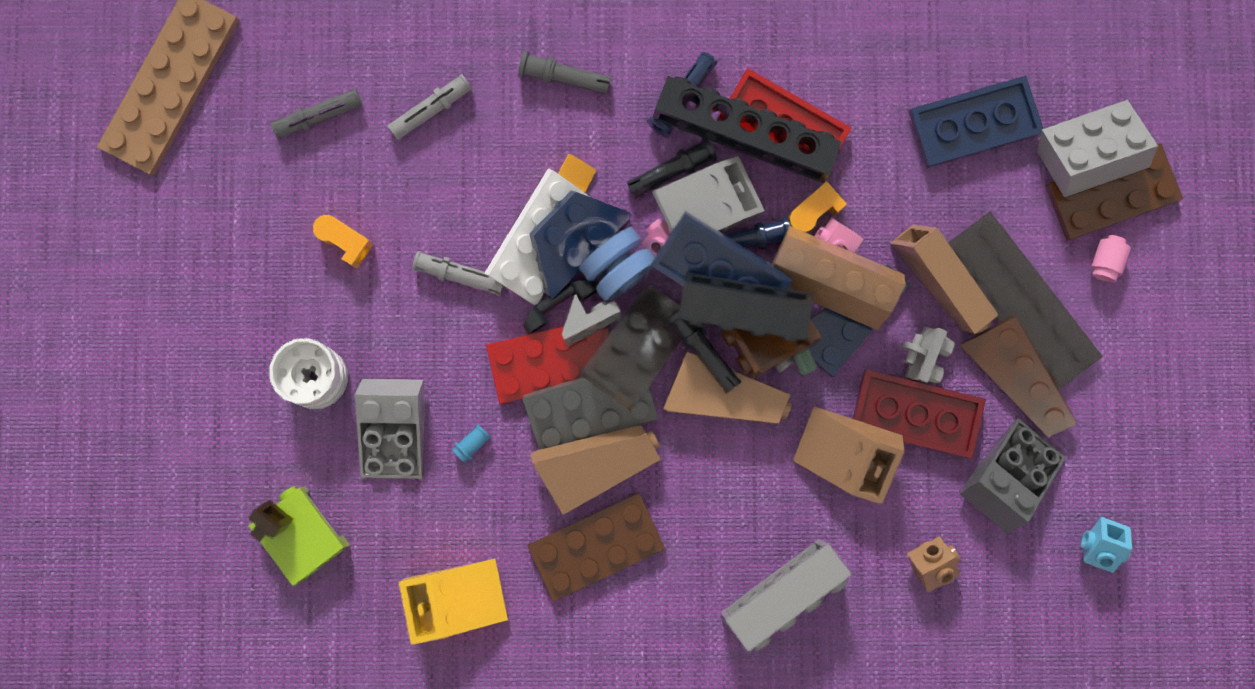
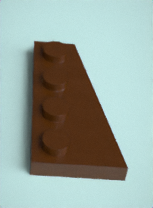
M1017 315L960 343L965 352L1047 437L1077 424L1076 418Z

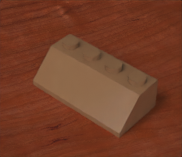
M791 226L788 227L772 263V266L792 278L790 286L793 290L813 293V303L876 330L891 315L906 285L904 274Z

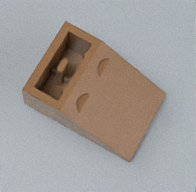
M813 406L793 461L851 495L882 505L904 454L903 435Z

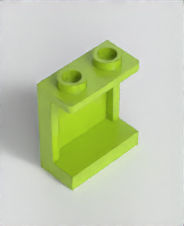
M295 486L283 492L279 496L281 501L276 504L291 516L293 521L287 529L273 539L265 535L261 541V544L292 586L303 582L350 546L344 536L336 534L307 495L309 490L306 487L296 489ZM254 523L249 525L251 530L256 526Z

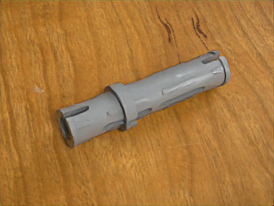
M460 74L459 77L443 88L439 89L437 87L434 89V94L387 125L399 141L406 134L444 108L446 110L452 107L450 104L473 89L463 74Z
M417 251L412 270L431 274L443 282L445 280L454 281L498 296L502 294L504 286L484 274L485 271L457 264L448 257L442 259Z

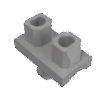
M923 327L921 335L916 333L912 343L903 341L901 348L908 352L905 362L909 364L904 376L905 378L925 383L941 382L944 371L943 368L935 365L938 355L948 357L955 345L952 340L946 337L948 331L942 328Z

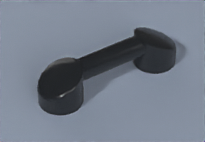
M588 280L570 282L553 299L547 297L536 304L529 312L523 324L527 334H532L545 326L549 321L544 314L574 294L577 295L580 302L591 297L597 292V283Z

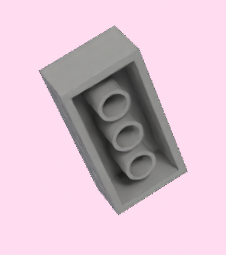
M818 539L721 611V614L749 652L753 648L758 651L771 641L770 635L779 629L783 632L797 622L795 617L805 610L809 613L822 603L820 598L829 591L834 594L845 587L848 583L846 579L852 574L830 544Z

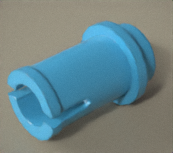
M477 424L460 443H454L456 446L452 451L464 463L469 459L472 461V456L492 437Z

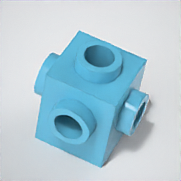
M1100 517L1090 531L1087 530L1082 536L1081 548H1083L1084 562L1114 573L1121 563H1125L1128 560L1132 551L1131 528Z

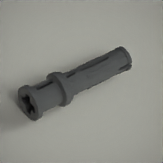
M527 50L523 51L518 70V77L523 78L526 75L542 79L545 84L556 81L603 93L604 95H607L611 79L609 75L606 76L556 63L554 57L549 56L546 59L530 55Z

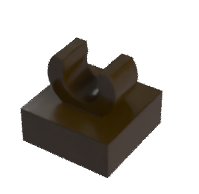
M269 499L255 508L248 517L256 525L250 535L259 542L263 540L265 535L273 539L288 528L293 518Z

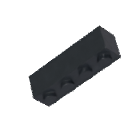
M686 273L679 319H684L692 325L714 324L718 328L728 331L735 330V328L744 329L757 336H765L767 334L779 335L780 338L787 341L806 340L813 308V293Z

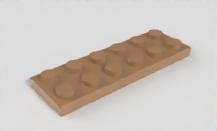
M178 0L98 143L97 148L154 177L240 20L205 0Z

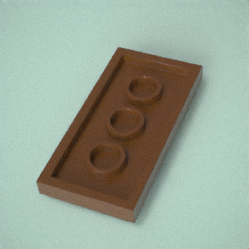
M1162 143L1157 144L1158 147L1150 167L1067 197L1063 196L1055 181L1045 185L1066 241L1183 199Z
M636 493L527 545L553 602L665 550V546L640 493Z

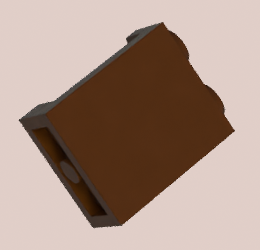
M811 319L806 340L787 341L780 338L779 335L773 334L757 336L749 333L748 330L738 328L731 331H720L727 346H734L739 356L736 360L744 374L749 372L752 379L813 347L821 338Z

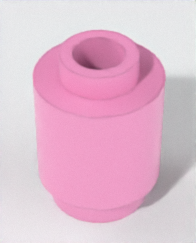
M1109 235L1107 239H1100L1091 265L1094 278L1115 283L1118 277L1122 276L1131 247L1126 244V239L1114 235Z

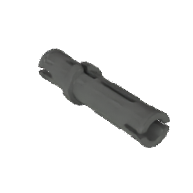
M356 88L351 91L308 108L302 109L299 107L295 109V113L275 121L273 120L270 123L279 140L302 129L305 132L311 130L310 126L357 107H362L363 104Z

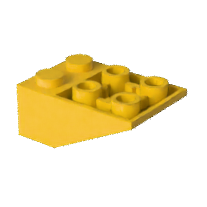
M496 558L412 576L399 581L411 645L452 636L508 620Z

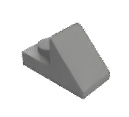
M575 294L562 332L566 346L568 347L621 320L620 309L615 301L609 304L602 302L591 309V313L586 314Z

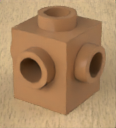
M940 536L922 543L918 548L907 553L911 569L927 593L942 585L951 583L960 576L957 564L961 561L955 548L952 545L947 546Z

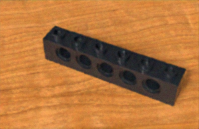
M667 76L652 118L824 183L830 176L842 141L835 139L831 133L810 130L802 122L796 120L786 121L778 118L777 114L767 109L757 110L749 107V104L741 99H728L720 96V93L712 88L704 87L702 89L691 85L689 80L679 76L674 78ZM691 101L696 104L697 109L687 110L682 103ZM721 112L726 120L716 121L711 113ZM744 122L750 123L754 128V132H745L740 124ZM776 133L780 135L783 143H774L770 139L769 134ZM805 144L809 146L811 154L802 153L798 145Z

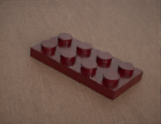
M866 369L863 372L853 419L903 435V443L973 459L986 399Z

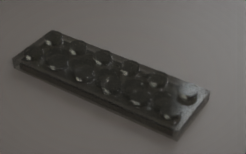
M991 211L948 242L997 312L998 316L994 318L996 323L999 324L1017 315L1059 390L1103 357Z

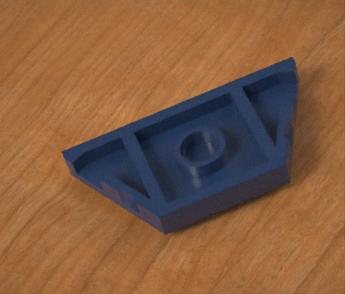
M570 191L529 233L532 247L537 253V265L539 271L543 273L546 288H544L545 294L553 299L580 271L579 266L583 261L607 242L632 216L631 213L579 192Z

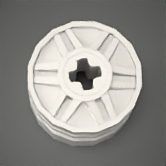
M308 338L294 339L284 344L274 354L270 364V381L274 390L284 400L308 409H324L334 404L344 394L348 383V370L343 359L334 350L322 343ZM311 372L318 376L316 381L309 377Z

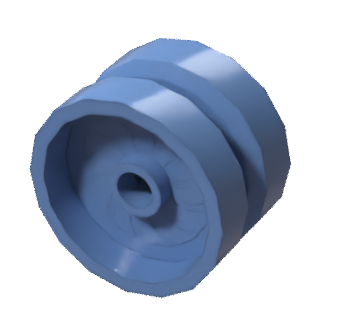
M628 227L613 236L579 266V270L588 281H595L606 275L596 288L597 293L604 302H609L631 289L654 268L650 265L655 255L650 249H642L634 253L640 246L641 237L633 227Z

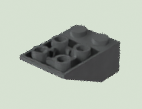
M1017 418L973 471L961 490L960 495L1008 534L1030 521L1066 457Z

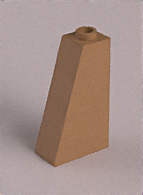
M912 224L890 242L893 249L962 331L976 334L990 327L991 321L998 316L997 312L938 228Z
M687 352L663 410L671 413L778 424L780 419L786 420L792 403L788 402L790 394L735 371L733 372L742 382L726 394L698 356Z
M641 425L537 450L530 454L535 469L563 515L661 460L656 452V449L660 448L656 437L652 431L646 434Z

